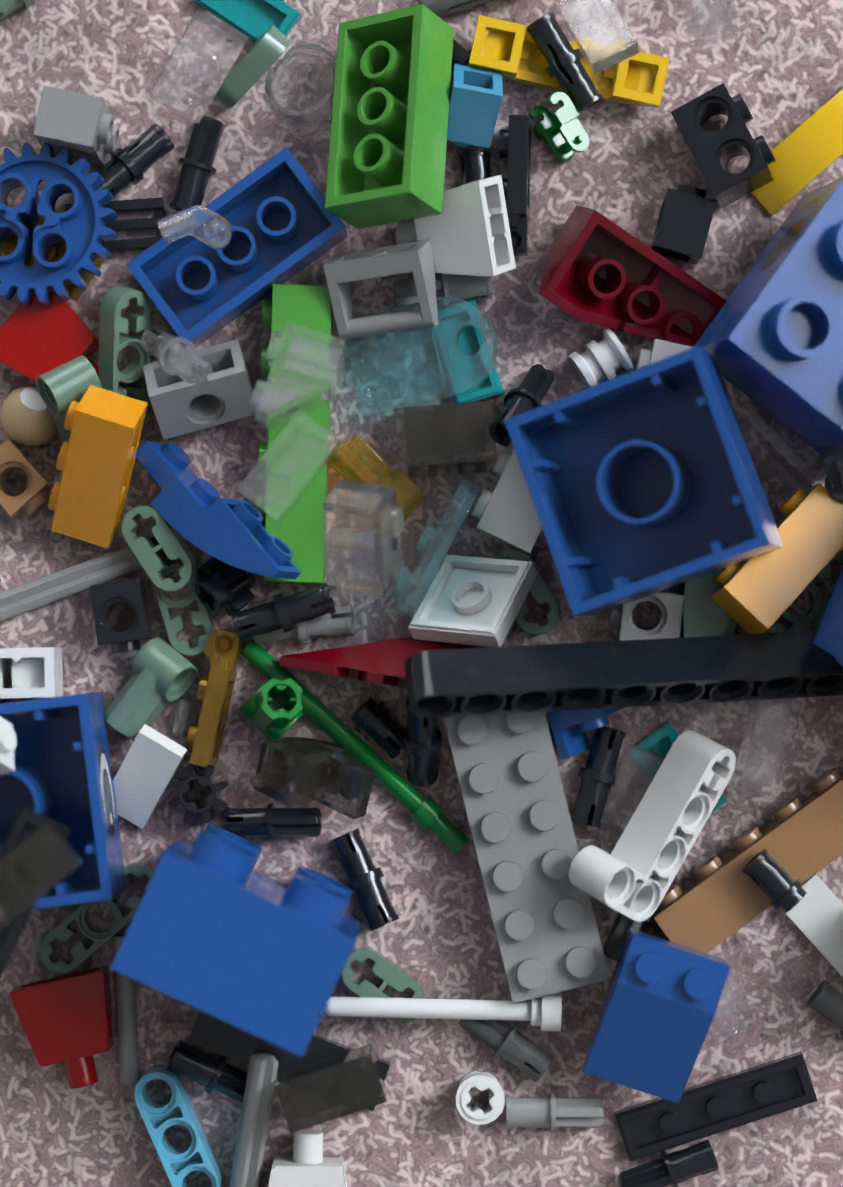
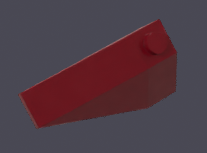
M577 205L550 246L538 293L578 321L694 347L726 303L724 298L598 211Z
M405 637L283 655L280 658L279 666L407 688L404 662L411 655L428 650L485 648V646L413 639V637Z

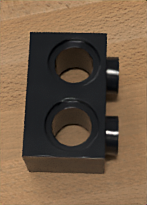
M724 83L671 112L721 209L774 180L767 165L776 160L763 135L755 139L752 138L746 123L753 120V117L740 93L731 97ZM717 114L728 117L722 129L715 132L704 130L705 123L710 117ZM736 156H747L750 158L749 165L743 172L737 174L726 172L727 164L732 158Z

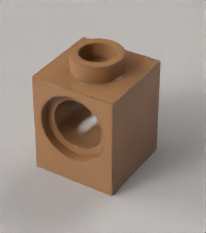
M7 439L0 446V505L11 517L18 519L21 515L25 514L28 518H31L49 503L50 498L46 493L54 485L17 444ZM15 470H23L28 477L27 489L19 496H10L5 488L6 478Z

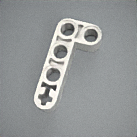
M692 730L685 731L678 736L612 853L609 854L597 846L590 845L584 847L574 857L569 868V880L572 885L634 921L642 922L651 917L659 907L730 781L736 765L734 752Z

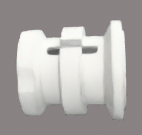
M609 328L603 330V340L598 343L592 340L585 345L586 350L581 354L573 352L568 356L571 364L587 388L598 385L604 379L608 381L616 378V371L621 368L629 372L634 369L624 346Z
M472 1071L461 1079L455 1096L456 1107L460 1115L466 1121L476 1125L488 1124L496 1120L502 1113L505 1105L504 1091L497 1079L489 1072ZM475 1086L480 1091L489 1088V1104L483 1106L479 1101L470 1104V1089Z

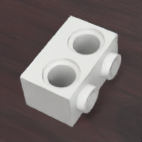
M62 647L0 648V699L63 696Z

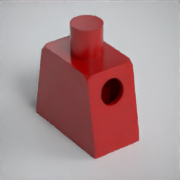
M51 291V300L48 306L42 304L36 293H34L29 306L21 303L0 328V362L36 382L37 376L81 355L90 361L98 375L99 366L90 359V356L99 347V339L72 307L55 291Z
M108 965L14 988L10 992L11 999L39 1065L43 1067L64 1062L70 1089L98 1082L99 1079L93 1055L109 1051L114 1045Z

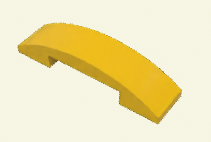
M478 15L468 63L469 66L501 72L502 77L509 80L565 93L556 77L550 78L545 69L549 65L530 33L526 31L527 25ZM568 40L573 49H580L584 56L581 63L598 92L602 94V101L642 107H660L670 58L623 47L618 52Z
M843 89L771 151L776 161L767 166L774 180L751 192V195L770 217L843 155Z

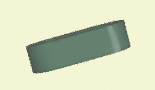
M272 25L221 79L211 93L227 108L231 109L291 44V41L276 26Z
M137 506L130 509L122 521V534L151 581L164 591H179L189 587L197 576L198 564L180 533L169 525L152 506ZM140 516L144 519H155L157 524L151 530L159 543L157 546L149 536L139 537L136 530L141 527L138 519ZM163 550L170 560H182L184 566L179 570L180 580L176 577L166 578L163 571L167 569L168 564L161 554Z
M507 549L494 557L495 559L509 557L510 560L532 561L525 552L519 549ZM538 570V575L529 592L538 605L545 602L549 605L551 611L545 615L547 624L542 627L537 622L527 624L523 617L529 611L525 601L515 618L517 625L524 632L531 635H542L549 632L556 626L559 619L557 602Z
M359 947L351 951L341 975L346 986L359 997L393 998L384 991L385 987L389 984L399 992L405 991L408 987L414 991L412 998L425 999L421 985L379 952L369 947ZM367 958L372 959L375 962L372 971L383 981L379 986L368 978L362 979L360 983L356 982L353 979L355 969L351 966V963L354 960L363 963ZM416 1018L389 1019L397 1023H408L414 1021Z

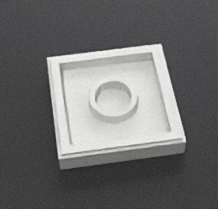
M446 555L408 626L413 639L501 647L538 575L532 561Z

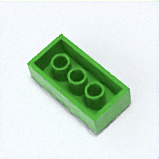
M424 4L339 23L325 208L357 229L442 214L454 29Z

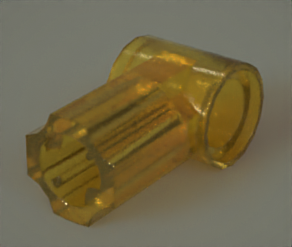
M357 433L327 463L364 500L362 504L372 514L374 513L392 533L428 499L398 468L393 470Z

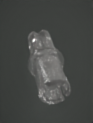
M162 325L152 326L159 336L151 332L150 329L144 332L141 339L142 348L147 354L159 361V366L164 372L170 375H178L188 384L194 382L198 386H202L208 382L207 375L212 371V366L207 359L195 351V346L190 340L184 337H176Z

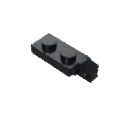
M509 115V129H500L499 136L500 159H508L507 178H502L514 256H528L532 126L527 115Z

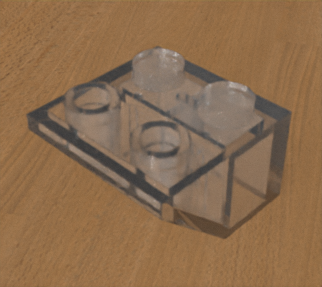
M286 322L283 333L274 331L265 358L266 361H269L268 366L271 367L267 382L257 381L249 409L253 410L252 413L256 414L254 419L261 429L272 431L332 401L348 355L346 341L291 322Z

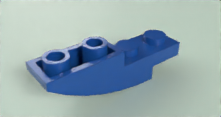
M146 440L137 450L136 458L163 489L150 504L185 539L222 562L250 573L294 580L302 573L291 560L293 557L291 549L278 537L271 536L261 525L263 517L260 512L246 500L242 499L239 501L220 498L218 491L209 482L198 478L188 465L191 463V460L180 447L173 443L164 444Z

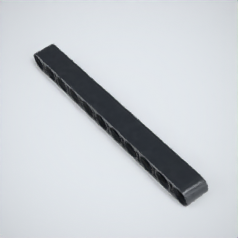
M817 631L428 650L415 653L404 662L410 710L412 714L421 718L843 695V666L832 654L813 643Z

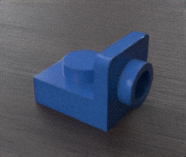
M624 707L546 712L552 743L558 748L560 757L562 759L569 758L590 749L587 731L610 724L607 715Z

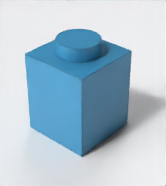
M454 63L450 84L447 140L464 148L475 146L490 148L503 97L501 72Z

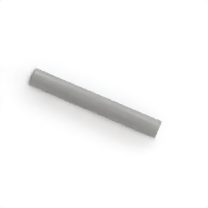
M115 935L112 937L113 960L125 935ZM114 970L120 1085H135L139 1082L134 979Z

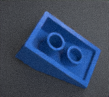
M628 928L582 1071L679 1103L715 1016L731 966L723 958Z

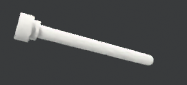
M559 992L514 1004L512 1000L330 997L324 1013L331 1017L530 1021L531 1026H540V1031L561 1032L562 995Z

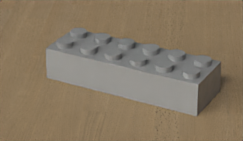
M545 712L443 717L513 1004L610 980L590 895L573 886L569 880V868L579 850Z

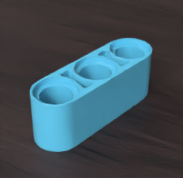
M166 1065L152 1066L145 1071L137 1083L134 1097L172 1187H189L186 1175L196 1170L203 1171L209 1176L212 1187H221L223 1178L221 1167L181 1076L167 1070ZM153 1079L164 1080L171 1087V1098L163 1102L155 1101L147 1092V1082ZM172 1125L186 1127L191 1133L192 1142L183 1147L173 1145L167 1138V1128Z

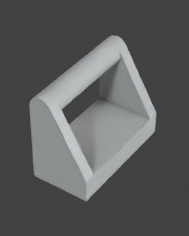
M430 239L337 254L323 266L337 330L341 340L437 326L435 267ZM413 272L420 309L353 319L351 281Z

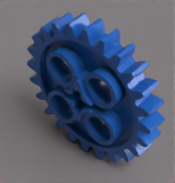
M28 142L23 144L22 157L17 158L8 147L4 149L5 163L0 165V244L10 235H17L18 245L13 253L7 256H0V296L5 300L9 301L17 291L19 301L29 306L34 293H36L39 301L48 306L51 300V291H55L61 298L67 301L69 300L68 285L74 283L78 288L85 291L87 286L82 275L89 272L100 277L102 273L94 261L97 257L103 259H111L112 257L102 244L103 241L117 239L118 235L112 229L106 227L105 224L118 219V214L113 209L103 206L113 200L114 197L108 189L97 190L104 182L103 177L97 171L88 174L91 165L83 157L73 163L74 154L68 148L64 147L56 158L54 148L44 142L39 155L36 154L34 148ZM41 182H46L47 185L43 188L40 196L38 193L39 185ZM25 187L26 195L24 200L15 207H8L7 198L10 192L15 188ZM66 193H73L75 199L73 206L64 213H56L55 204L57 199ZM41 216L45 220L44 225L35 226L33 232L29 230V224L38 223ZM56 242H66L67 250L62 259L57 262H48L47 253L49 248ZM33 252L35 257L32 267H27L26 263L30 260Z

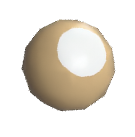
M36 385L21 386L13 390L3 400L0 410V425L5 435L15 444L25 447L41 446L50 441L58 432L54 416L44 404Z

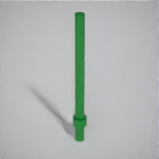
M254 639L245 646L240 654L268 680L272 678L277 680L291 678L302 688V711L411 811L410 818L423 830L428 827L455 853L468 842L469 838L441 813L443 808L431 796L425 799L283 666H279V662L262 646L256 644Z

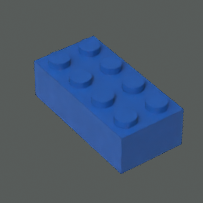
M286 147L131 260L126 266L191 352L272 293L273 284H284L348 236L344 223L337 215L325 208L326 199Z

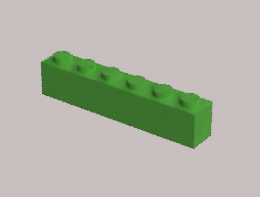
M273 284L272 297L263 298V327H271V346H262L261 375L270 376L269 395L260 396V425H268V444H259L258 473L267 474L266 493H258L257 510L263 517L261 523H265L267 532L271 536L281 539L291 549L293 553L291 560L302 573L295 580L264 576V582L325 583L333 308L328 286Z

